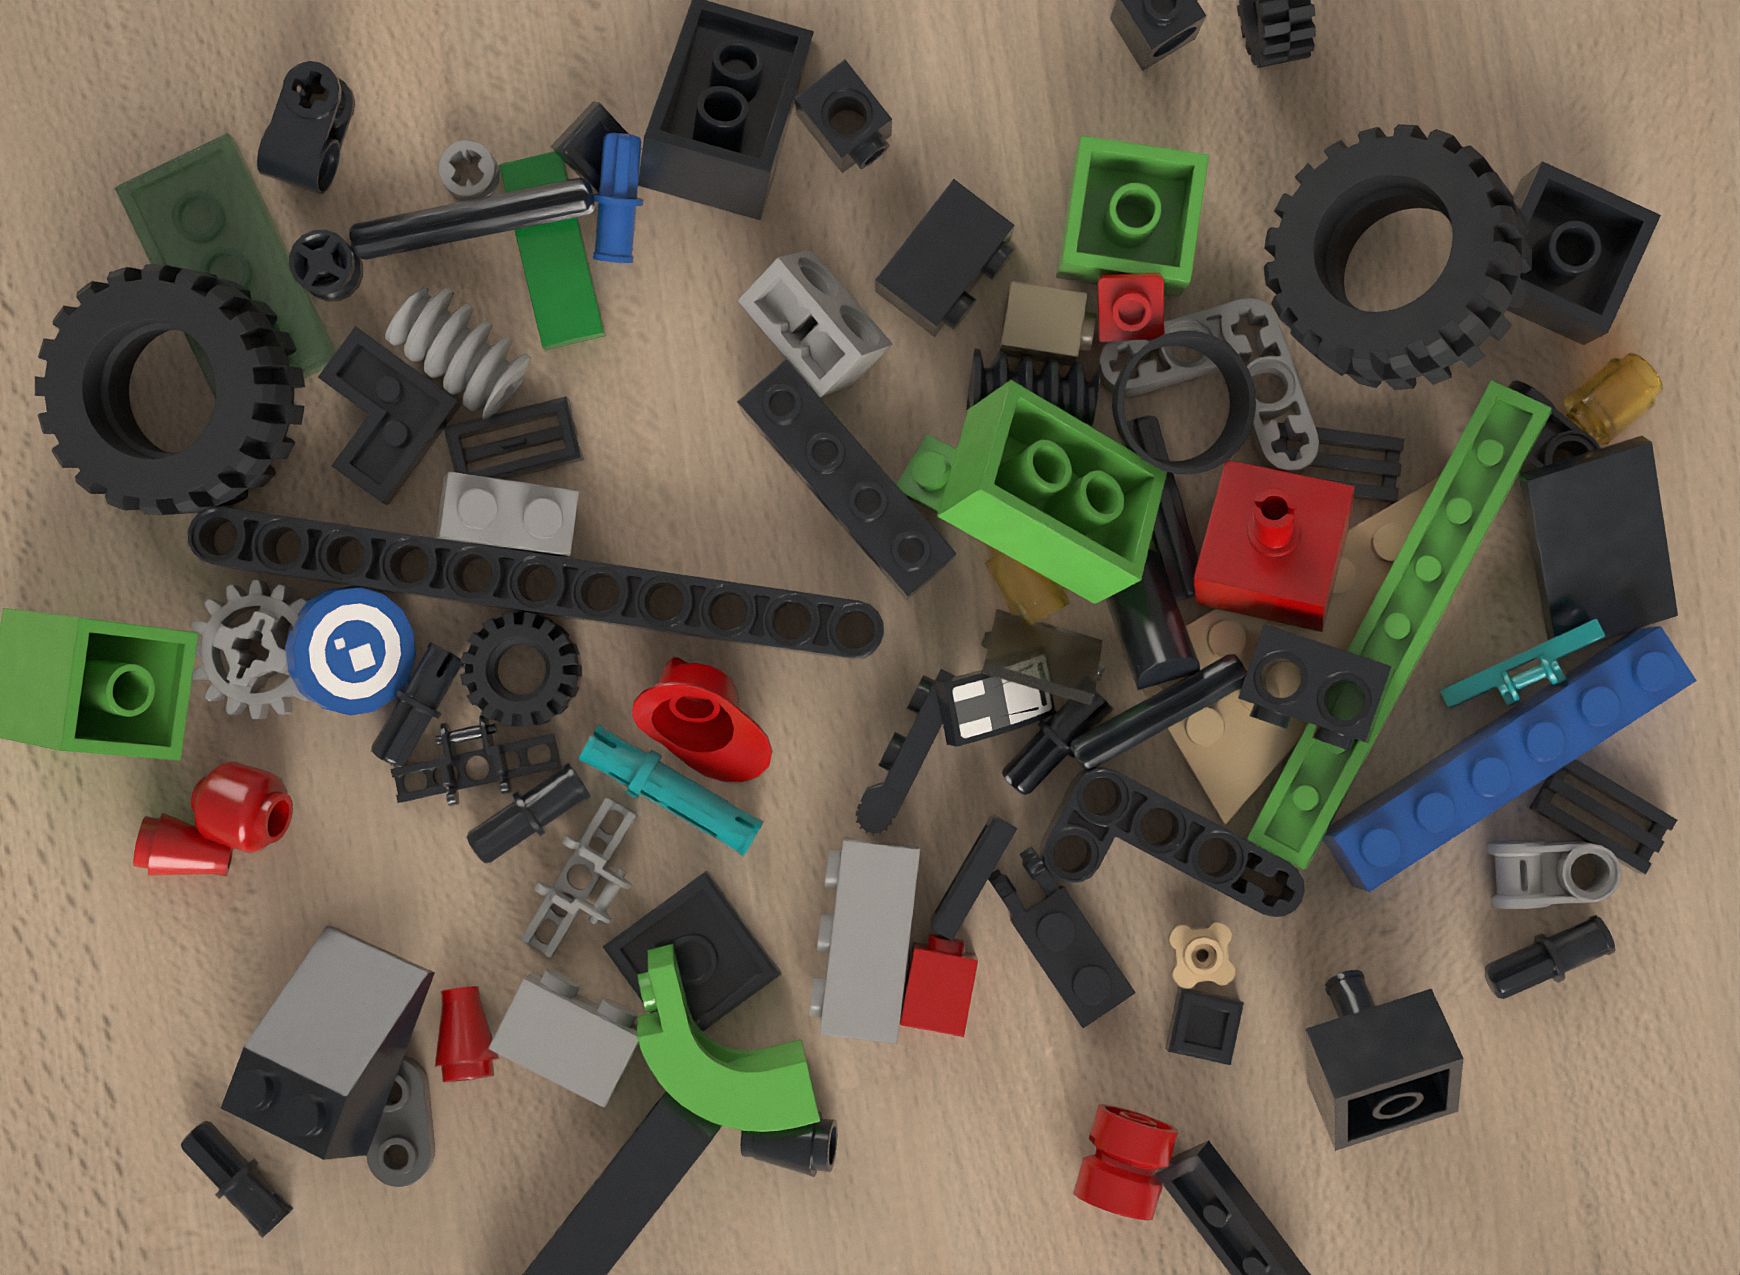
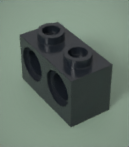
M1264 624L1238 698L1253 704L1250 717L1287 729L1291 717L1316 725L1312 738L1350 751L1354 739L1369 744L1394 669L1390 665ZM1291 662L1298 667L1301 674L1299 688L1291 696L1285 698L1274 697L1266 686L1267 673L1277 663ZM1342 683L1358 685L1365 696L1362 711L1356 717L1348 720L1334 717L1328 707L1330 692L1334 687Z

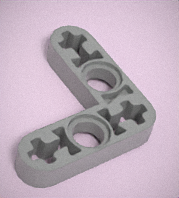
M1244 298L1165 321V334L1176 331H1198L1210 334L1231 346L1244 362L1249 361L1252 350L1245 335L1235 336L1233 334L1237 329L1240 317H1247L1250 325H1262L1263 328L1259 331L1256 338V346L1260 358L1248 364L1247 368L1252 379L1260 373L1275 374L1284 383L1286 393L1283 399L1276 403L1267 404L1256 399V411L1250 435L1258 459L1264 468L1298 475L1304 473L1317 455L1319 448L1318 433L1281 326L1272 307L1262 300ZM1152 340L1109 341L1104 346L1099 359V364H1101L1100 381L1107 391L1113 394L1116 380L1121 372H1113L1111 370L1117 364L1118 354L1127 353L1130 359ZM1170 346L1158 348L1159 362L1165 371L1157 372L1156 360L1138 366L1136 378L1127 381L1124 398L1136 397L1216 373L1220 370L1205 355L1195 363H1184L1172 355ZM1151 351L1141 357L1140 360L1149 358ZM1270 351L1274 354V356L1263 357ZM1290 409L1293 410L1295 415H1288L1284 422L1290 441L1301 440L1304 445L1298 451L1296 461H1290L1285 452L1275 454L1272 449L1280 439V431L1275 418L1285 414ZM1275 419L1267 425H1263L1261 420Z

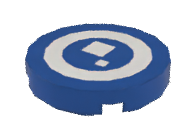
M349 586L326 590L309 600L298 613L301 616L295 622L293 631H289L285 649L288 672L303 696L312 703H316L322 709L349 716L374 712L396 698L394 695L396 690L401 691L410 678L416 656L413 629L403 610L385 594L361 587Z

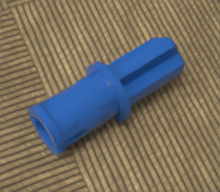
M608 133L604 137L599 194H593L594 201L599 202L595 252H593V259L633 263L634 256H632L636 206H643V199L637 198L642 141L640 137L632 134Z

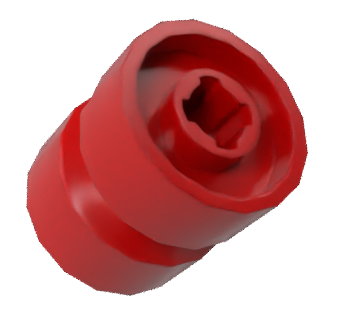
M1099 1104L1089 1135V1140L1096 1147V1152L1093 1155L1083 1157L1073 1195L1092 1206L1117 1215L1137 1220H1153L1163 1187L1162 1181L1155 1173L1157 1169L1169 1166L1178 1136V1129L1145 1114L1117 1106Z

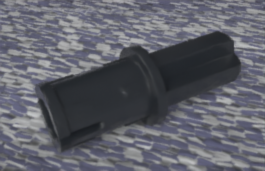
M432 642L428 644L426 653L404 691L396 690L394 695L399 699L371 746V752L376 757L396 767H402L406 764L431 718L439 719L442 713L437 711V708L461 666L463 667L465 664L460 663V657Z
M1084 681L1070 699L1047 722L1041 720L1037 723L1041 730L1003 768L1002 775L1005 780L1019 793L1024 795L1030 794L1067 755L1072 758L1075 757L1070 747L1072 740L1093 729L1114 708Z
M569 763L524 795H521L519 791L514 793L512 796L515 801L468 832L466 836L468 843L482 862L491 863L535 832L539 836L546 833L544 826L582 800H587L591 797L586 786Z
M1593 915L1588 920L1552 936L1546 937L1542 933L1535 935L1534 944L1488 963L1485 966L1484 975L1494 995L1498 999H1506L1551 978L1557 983L1564 981L1566 972L1604 955L1615 953V943L1604 921L1597 917V915Z
M204 1121L200 1123L183 1139L181 1143L182 1150L218 1187L219 1191L215 1196L218 1199L225 1196L255 1228L261 1238L267 1235L294 1209L255 1169L258 1161L254 1158L248 1162L212 1122Z

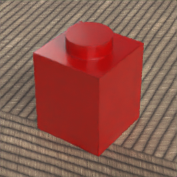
M929 934L927 944L913 942L902 1000L901 1026L964 1037L978 965L976 954L965 952L966 941L953 938L951 941L941 935Z

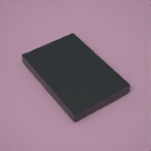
M1641 435L1518 474L1548 641L1594 619L1598 620L1605 634L1604 639L1678 616L1653 444L1650 440Z

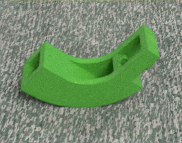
M673 944L648 950V972L638 974V981L646 1012L658 1011L637 1016V1039L650 1070L663 1088L676 1101L694 1114L728 1128L766 1132L791 1129L820 1122L802 1039L757 1050L734 1049L714 1041L699 1028L690 1013Z

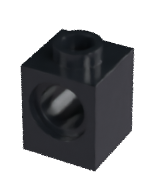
M1116 0L1110 16V20L1142 71L1195 40L1206 18V14L1197 0Z
M846 59L794 98L796 115L842 173L855 163L860 169L869 166L889 148L890 144L886 140L892 136V118ZM853 110L864 118L865 123L855 133L842 134L831 126L830 121L840 111Z

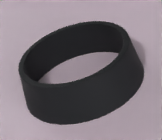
M1176 331L1150 341L1134 354L1122 368L1113 390V418L1122 440L1131 451L1139 455L1146 462L1170 473L1198 474L1225 463L1244 444L1255 417V387L1245 362L1227 343L1203 332ZM1167 346L1191 348L1208 357L1222 373L1229 392V415L1220 437L1205 452L1184 461H1164L1149 456L1133 438L1124 413L1125 388L1133 368L1145 354Z

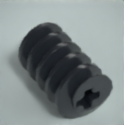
M974 348L966 410L1012 380L1092 427L1098 400L1101 364L1098 365L1090 381H1086L1083 363L1079 361H1073L1065 378H1061L1058 362L1055 358H1048L1038 375L1035 374L1030 355L1023 354L1015 370L1010 371L1006 353L998 351L990 367L985 368L981 350Z

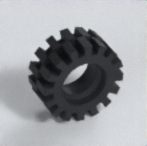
M1239 0L1237 11L1238 17L1241 16L1242 37H1246V50L1248 55H1251L1253 65L1261 68L1311 57V52L1314 51L1315 47L1312 37H1316V26L1312 21V17L1316 16L1315 4H1311V0Z
M508 612L502 613V617L497 619L490 618L482 624L484 628L479 633L473 632L468 639V642L471 643L468 652L462 653L460 663H465V674H460L462 685L467 686L470 694L467 695V698L472 705H476L482 710L480 714L489 720L500 722L501 725L530 727L551 721V718L557 714H562L569 707L567 706L568 702L572 697H576L579 690L577 681L578 677L582 676V665L578 663L577 655H580L577 645L572 643L568 637L570 634L563 627L555 624L553 620L537 614ZM517 645H529L535 648L542 655L546 665V673L542 684L535 691L525 695H517L508 691L502 685L498 675V665L502 655L508 649Z

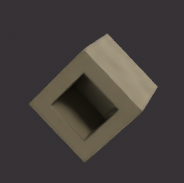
M1011 281L1007 294L999 351L1005 352L1008 357L1021 358L1023 354L1030 355L1032 360L1046 362L1048 358H1055L1058 364L1071 366L1073 361H1076L1079 350L1090 351L1096 313L1085 312L1088 293Z

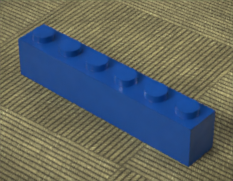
M1657 626L1631 631L1564 674L1566 681L1555 685L1550 683L1330 825L1323 841L1352 886L1368 892L1372 891L1696 682L1697 680L1663 628Z

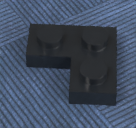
M356 326L318 376L327 385L369 414L331 466L381 503L389 505L444 430V427L447 426L461 407L462 403Z

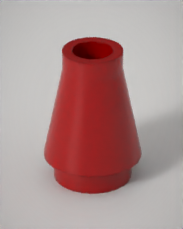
M162 813L160 818L145 816L136 840L133 866L148 869L149 876L202 874L227 876L234 848L205 839L200 835L195 825Z
M479 986L440 991L442 1006L435 1067H441L442 1082H458L494 1076L493 1060L499 1059L498 1053L488 1049L493 1037L480 1000Z

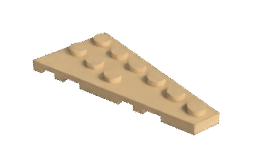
M1440 476L1348 530L1323 632L1214 608L1185 625L1199 660L1200 670L1228 654H1236L1248 671L1264 624L1347 651ZM1291 662L1275 664L1266 676L1267 689L1277 698L1291 696L1297 691L1301 682L1300 671ZM1186 677L1142 689L1148 699ZM1241 688L1165 729L1222 825H1226L1300 740L1308 725L1307 722L1291 717L1288 727L1285 729L1250 717L1253 704L1238 698Z

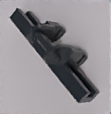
M480 715L479 725L452 731L447 723L440 725L441 735L436 736L437 745H443L445 757L391 769V774L395 778L398 803L448 793L446 794L447 803L449 806L459 804L458 790L501 781L499 782L501 794H509L512 792L511 778L561 768L562 765L555 733L494 746L492 733H497L496 723L490 724L488 718ZM482 738L484 749L457 755L456 743ZM546 744L551 751L550 760L532 765L528 759L529 747ZM515 751L519 755L520 765L516 769L509 770L505 753ZM474 756L485 758L489 764V772L482 780L471 779L466 772V764ZM453 765L456 767V769H457V771H458V779H457V781H456V778H455V773H454ZM438 767L440 771L442 785H440L435 778V772ZM422 771L427 778L426 788L409 792L404 785L405 776Z

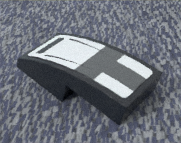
M1036 652L982 666L983 670L934 682L946 743L950 746L959 747L1007 733L1046 719L1056 712L1044 652Z

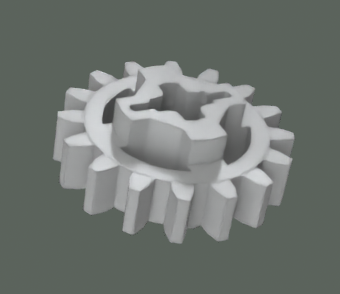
M252 580L249 595L247 596L240 586L229 585L226 587L228 603L224 604L213 599H208L204 603L208 612L212 615L209 622L192 621L190 627L203 635L201 644L196 646L195 656L201 657L202 665L193 671L192 680L211 681L212 685L204 695L207 701L217 702L227 696V714L241 715L249 704V712L252 719H267L270 704L279 715H288L293 712L291 696L302 701H310L299 692L287 667L285 645L289 627L292 625L294 628L295 622L301 616L298 613L310 600L301 598L290 604L293 588L278 584L270 596L267 582ZM254 608H260L259 612H253L250 622L238 627L229 625L240 614ZM253 640L261 641V645L270 650L266 660H257L258 655L249 650ZM220 649L224 651L230 666L228 675L221 661ZM279 673L289 675V678L277 688L258 693L260 688H265L268 678Z

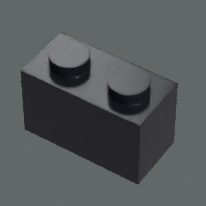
M953 179L875 279V292L934 337L945 324L954 330L977 300L969 292L979 279L985 274L993 280L1013 255L1015 249L1008 242L1012 237L1015 225Z

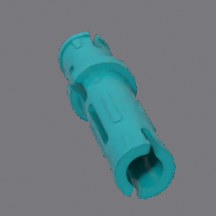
M599 724L593 733L594 736L591 735L578 760L602 771L628 787L625 793L637 799L641 795L697 829L724 843L744 857L757 832L763 825V820L757 819L739 809L724 798L660 761L662 755L652 749L647 754L606 730L602 725Z

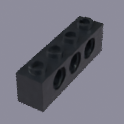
M786 359L737 401L742 414L906 600L954 560L957 553Z

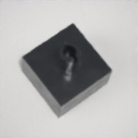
M1360 970L1344 971L1333 976L1325 983V990L1328 996H1330L1339 1018L1305 1029L1307 1083L1335 1151L1458 1112L1464 1058L1432 988L1375 1006L1365 983L1364 974Z

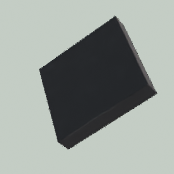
M708 870L603 946L604 950L643 1002L638 974L648 972V950L673 944L687 1004L694 1021L702 1031H705L782 973Z

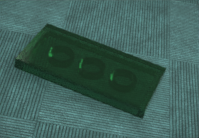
M229 133L114 187L151 264L170 265L217 275V278L234 281L247 288L251 292V300L265 302L278 316L273 328L278 331L289 332L297 349L295 353L287 356L290 367L302 368L304 379L322 371L336 353V349L308 291L294 280L289 269V252L235 139ZM184 332L216 399V381L208 356L198 342L188 333Z

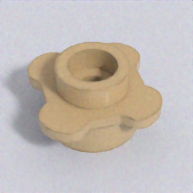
M1213 922L1207 928L1196 927L1191 929L1186 925H1178L1170 932L1169 944L1174 948V959L1176 962V966L1172 970V978L1176 984L1182 988L1189 989L1197 982L1214 981L1222 986L1233 980L1236 969L1229 961L1228 944L1232 940V932L1227 925L1221 922ZM1200 949H1205L1208 952V957L1204 961H1199L1196 957V953Z

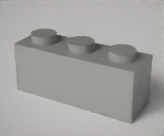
M844 837L842 851L829 850L825 888L837 889L834 915L821 913L817 952L829 953L826 979L816 977L813 979L809 1016L822 1017L820 1035L897 1044L919 866V846Z

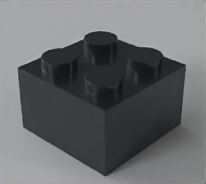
M1542 161L1520 179L1513 195L1514 202L1523 213L1529 230L1524 240L1532 250V267L1527 273L1520 274V279L1528 288L1522 307L1514 308L1508 306L1507 311L1577 343L1586 345L1609 332L1661 215Z

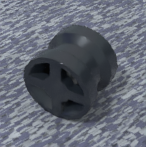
M326 229L312 230L303 234L292 246L289 254V269L294 280L316 298L327 302L341 301L350 297L359 288L363 278V262L360 257L354 255L351 246L337 233ZM329 273L333 274V275H331V276H329V277H323V278H322V276H321V275H327V274H329Z

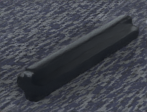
M1142 416L1127 422L1133 438L1149 456L1170 461L1158 419L1155 416ZM1167 472L1152 537L1175 599L1180 601L1195 596L1194 575L1199 559L1174 474Z
M1228 654L1202 668L1195 674L1182 679L1073 739L1070 743L1071 750L1080 767L1085 771H1091L1242 688L1247 670L1236 654Z

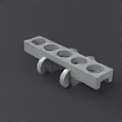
M606 797L580 841L569 835L565 836L562 843L571 849L574 848L575 851L553 887L539 881L536 884L534 890L543 896H547L522 936L521 941L533 945L544 952V955L551 958L581 909L590 914L589 922L596 925L598 920L610 924L612 918L606 913L619 889L621 887L631 889L632 883L624 878L627 874L625 870L618 868L615 873L607 868V865L638 814L613 799ZM609 810H616L623 815L624 820L616 833L611 835L603 830L601 823ZM593 837H599L607 843L608 846L603 855L588 846ZM582 864L588 867L592 873L591 883L584 889L573 887L568 880L569 871L575 865ZM603 876L609 881L593 905L587 899L600 877ZM561 892L570 893L575 900L569 898ZM555 903L568 911L567 915H558L553 910L552 904ZM543 919L553 920L558 925V930L550 943L541 942L536 936V931Z

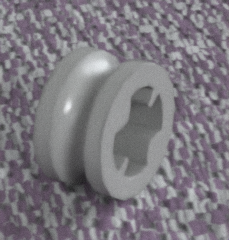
M461 140L451 144L443 151L439 160L438 173L441 181L456 199L468 201L491 196L499 184L500 170L496 160L484 145L476 141ZM472 157L481 159L478 163V168L483 173L482 179L475 185L470 179H467L466 186L458 185L461 176L455 169L457 164L465 159L471 165Z

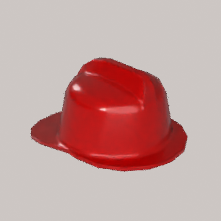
M673 657L665 664L662 675L657 680L656 685L643 690L634 700L632 717L637 727L650 738L662 744L687 766L705 777L722 782H746L759 777L770 766L773 750L768 735L752 718L740 709L738 692L732 679L718 668L707 664L688 663L679 657Z

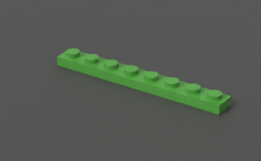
M1493 380L1490 381L1347 650L1348 652L1390 665L1394 669L1369 744L1354 739L1351 749L1348 751L1312 738L1316 725L1308 723L1247 840L1293 865L1307 870L1552 412L1551 407ZM1353 683L1337 685L1332 689L1328 697L1330 712L1334 717L1342 720L1356 717L1362 711L1365 703L1362 689Z

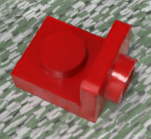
M1160 273L1115 274L1099 277L1097 301L1100 342L1154 340L1165 335L1164 279Z

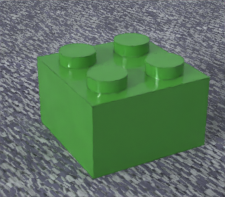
M1081 135L1073 157L1056 278L1098 284V279L1102 275L1160 273L1164 279V294L1180 297L1191 282L1209 154Z

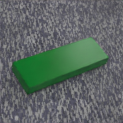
M555 151L499 164L505 193L569 180L565 162ZM578 217L514 230L542 348L547 351L605 337L604 324Z

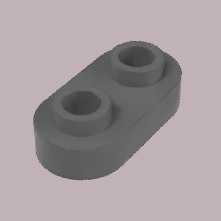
M405 1055L395 1079L402 1088V1097L399 1101L387 1100L367 1154V1163L372 1174L382 1183L393 1187H404L418 1181L429 1170L435 1157V1138L428 1077L424 1068L416 1060ZM398 1144L406 1148L409 1154L407 1164L397 1165L391 1161L388 1153L391 1145Z

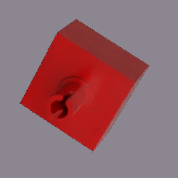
M1227 460L1224 464L1194 575L1196 604L1323 632L1352 518L1355 486Z

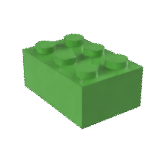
M1010 380L968 409L937 517L1096 604L1141 581L1167 471L1154 467L1133 451Z

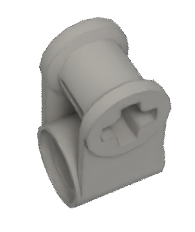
M1508 840L1487 843L1488 853L1495 856L1497 894L1491 896L1492 908L1528 909L1547 907L1550 904L1597 902L1611 896L1620 884L1621 868L1619 860L1612 851L1601 845L1575 840L1546 842L1545 840ZM1589 854L1595 863V876L1588 885L1578 888L1572 881L1571 866L1575 859L1581 855Z

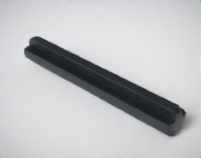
M575 178L356 223L350 227L349 236L354 255L368 260L590 215L595 209V202L590 183L583 178Z

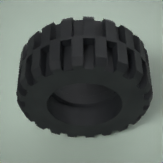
M1398 124L1394 128L1393 136L1389 137L1384 134L1380 127L1360 131L1358 134L1359 143L1347 147L1342 140H1339L1324 150L1328 157L1326 161L1316 169L1307 163L1295 176L1301 185L1294 195L1282 194L1274 210L1282 219L1279 228L1270 227L1267 230L1264 249L1275 258V261L1267 262L1263 267L1265 284L1276 294L1271 304L1279 320L1291 329L1290 334L1305 349L1327 367L1341 376L1347 374L1361 385L1377 388L1382 381H1385L1394 390L1414 389L1417 384L1416 377L1424 376L1433 385L1452 378L1449 366L1460 360L1469 368L1485 357V354L1478 347L1490 335L1496 340L1501 341L1512 326L1504 316L1508 306L1520 308L1525 299L1528 288L1520 279V274L1531 270L1532 250L1524 240L1529 230L1523 213L1514 202L1513 195L1497 172H1494L1487 160L1471 145L1462 147L1454 135L1438 129L1431 131L1427 138L1418 125ZM1406 209H1431L1439 211L1446 216L1452 226V248L1443 272L1430 289L1416 300L1388 311H1363L1354 307L1349 302L1344 287L1347 260L1354 245L1369 227L1387 215Z
M146 264L143 269L124 267L111 271L107 276L108 283L91 281L77 291L76 298L81 303L78 308L63 305L52 321L53 325L60 329L55 340L43 339L38 358L46 360L47 364L45 377L35 376V396H45L47 412L39 413L37 416L43 434H55L59 444L52 448L53 455L62 468H78L80 470L75 476V481L88 493L106 494L107 504L125 511L141 510L144 515L199 513L212 507L232 506L248 498V488L264 487L276 475L275 469L270 463L273 459H287L295 445V441L286 436L289 425H302L305 406L294 405V388H303L305 383L303 369L290 367L287 358L288 355L295 353L297 350L289 332L278 331L273 328L278 316L265 302L251 300L250 290L234 281L217 278V275L170 265ZM169 330L186 332L198 342L208 356L216 381L215 407L206 429L191 446L182 452L176 453L165 452L159 449L144 435L134 418L129 398L131 373L139 355L151 341Z

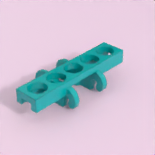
M1594 619L1440 690L1447 707L1451 709L1498 687L1507 707L1520 701L1517 690L1545 677L1548 678L1552 685L1566 681L1557 660L1604 639L1605 634L1598 620ZM1537 658L1540 662V665L1512 678L1508 674L1509 671Z

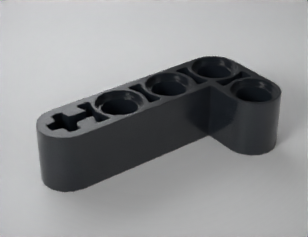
M1100 766L1091 771L1083 770L1072 780L1042 837L1039 847L1040 859L1047 870L1060 881L1070 884L1080 883L1091 878L1099 869L1114 838L1117 837L1263 915L1283 917L1292 913L1302 902L1305 892L1304 879L1299 870L1288 861L1120 772ZM1104 777L1112 782L1116 789L1115 803L1110 810L1094 814L1087 809L1083 794L1085 787L1090 781ZM1154 808H1163L1172 819L1171 833L1160 843H1149L1141 833L1142 818L1148 811ZM1066 835H1077L1086 844L1087 854L1084 862L1079 867L1071 870L1059 868L1053 856L1056 843ZM1220 838L1228 848L1227 863L1221 870L1215 873H1206L1199 865V850L1206 841ZM1248 853L1252 854V857L1247 861ZM1245 867L1268 877H1273L1276 874L1275 881L1283 886L1281 894L1278 897L1268 894L1264 898L1265 891L1262 888L1240 878ZM1236 882L1235 889H1232L1231 885Z

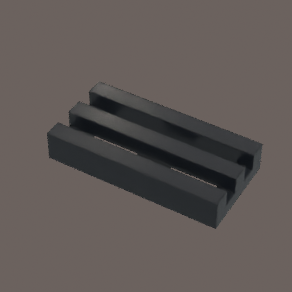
M565 396L497 413L486 420H482L481 417L445 426L444 431L454 472L506 480L584 460L577 438L576 425L572 418L570 400ZM558 415L559 426L463 449L461 439ZM564 439L566 448L471 472L468 470L467 463Z
M1279 422L1277 425L1280 431V439L1272 449L1275 454L1285 452L1290 461H1296V455L1299 450L1286 449L1287 440H1289L1285 424ZM1315 427L1318 433L1319 444L1385 452L1384 461L1317 453L1310 465L1311 467L1381 475V486L1328 479L1322 480L1355 486L1354 499L1385 503L1397 501L1399 489L1396 488L1397 477L1401 474L1402 464L1399 463L1400 453L1404 449V438Z
M1577 759L1547 777L1529 807L1583 841L1607 848L1612 851L1620 863L1646 875L1652 865L1649 860L1653 853H1659L1665 843L1661 840L1667 830L1672 831L1677 822L1676 818ZM1569 773L1651 822L1650 827L1647 831L1567 784L1563 781L1566 774ZM1555 793L1640 843L1636 851L1633 853L1551 804L1550 802Z
M995 814L993 817H989L930 918L934 931L951 941L953 940L1018 828Z

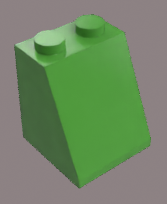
M3 608L0 624V738L58 751L181 761L198 632Z

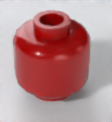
M230 761L218 765L206 777L198 781L191 795V808L194 812L195 825L202 837L246 853H254L265 849L270 843H275L283 837L292 819L293 801L288 795L282 778L265 770Z

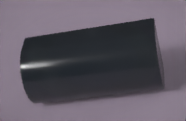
M1149 549L1141 581L1105 599L1138 690L1193 675L1200 671L1199 660L1159 554Z

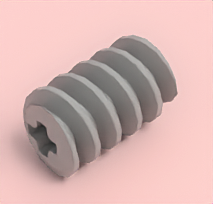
M427 287L417 290L404 302L391 320L386 330L385 339L394 346L405 344L404 353L406 357L413 362L425 360V373L433 379L445 376L443 380L444 389L452 395L464 392L463 405L471 411L480 410L485 407L482 420L489 419L505 405L524 379L531 357L524 353L509 363L505 358L512 341L508 337H504L492 346H489L486 341L493 325L486 320L470 330L467 324L474 309L468 304L451 314L447 309L454 292L448 287L433 297L428 294L429 289Z

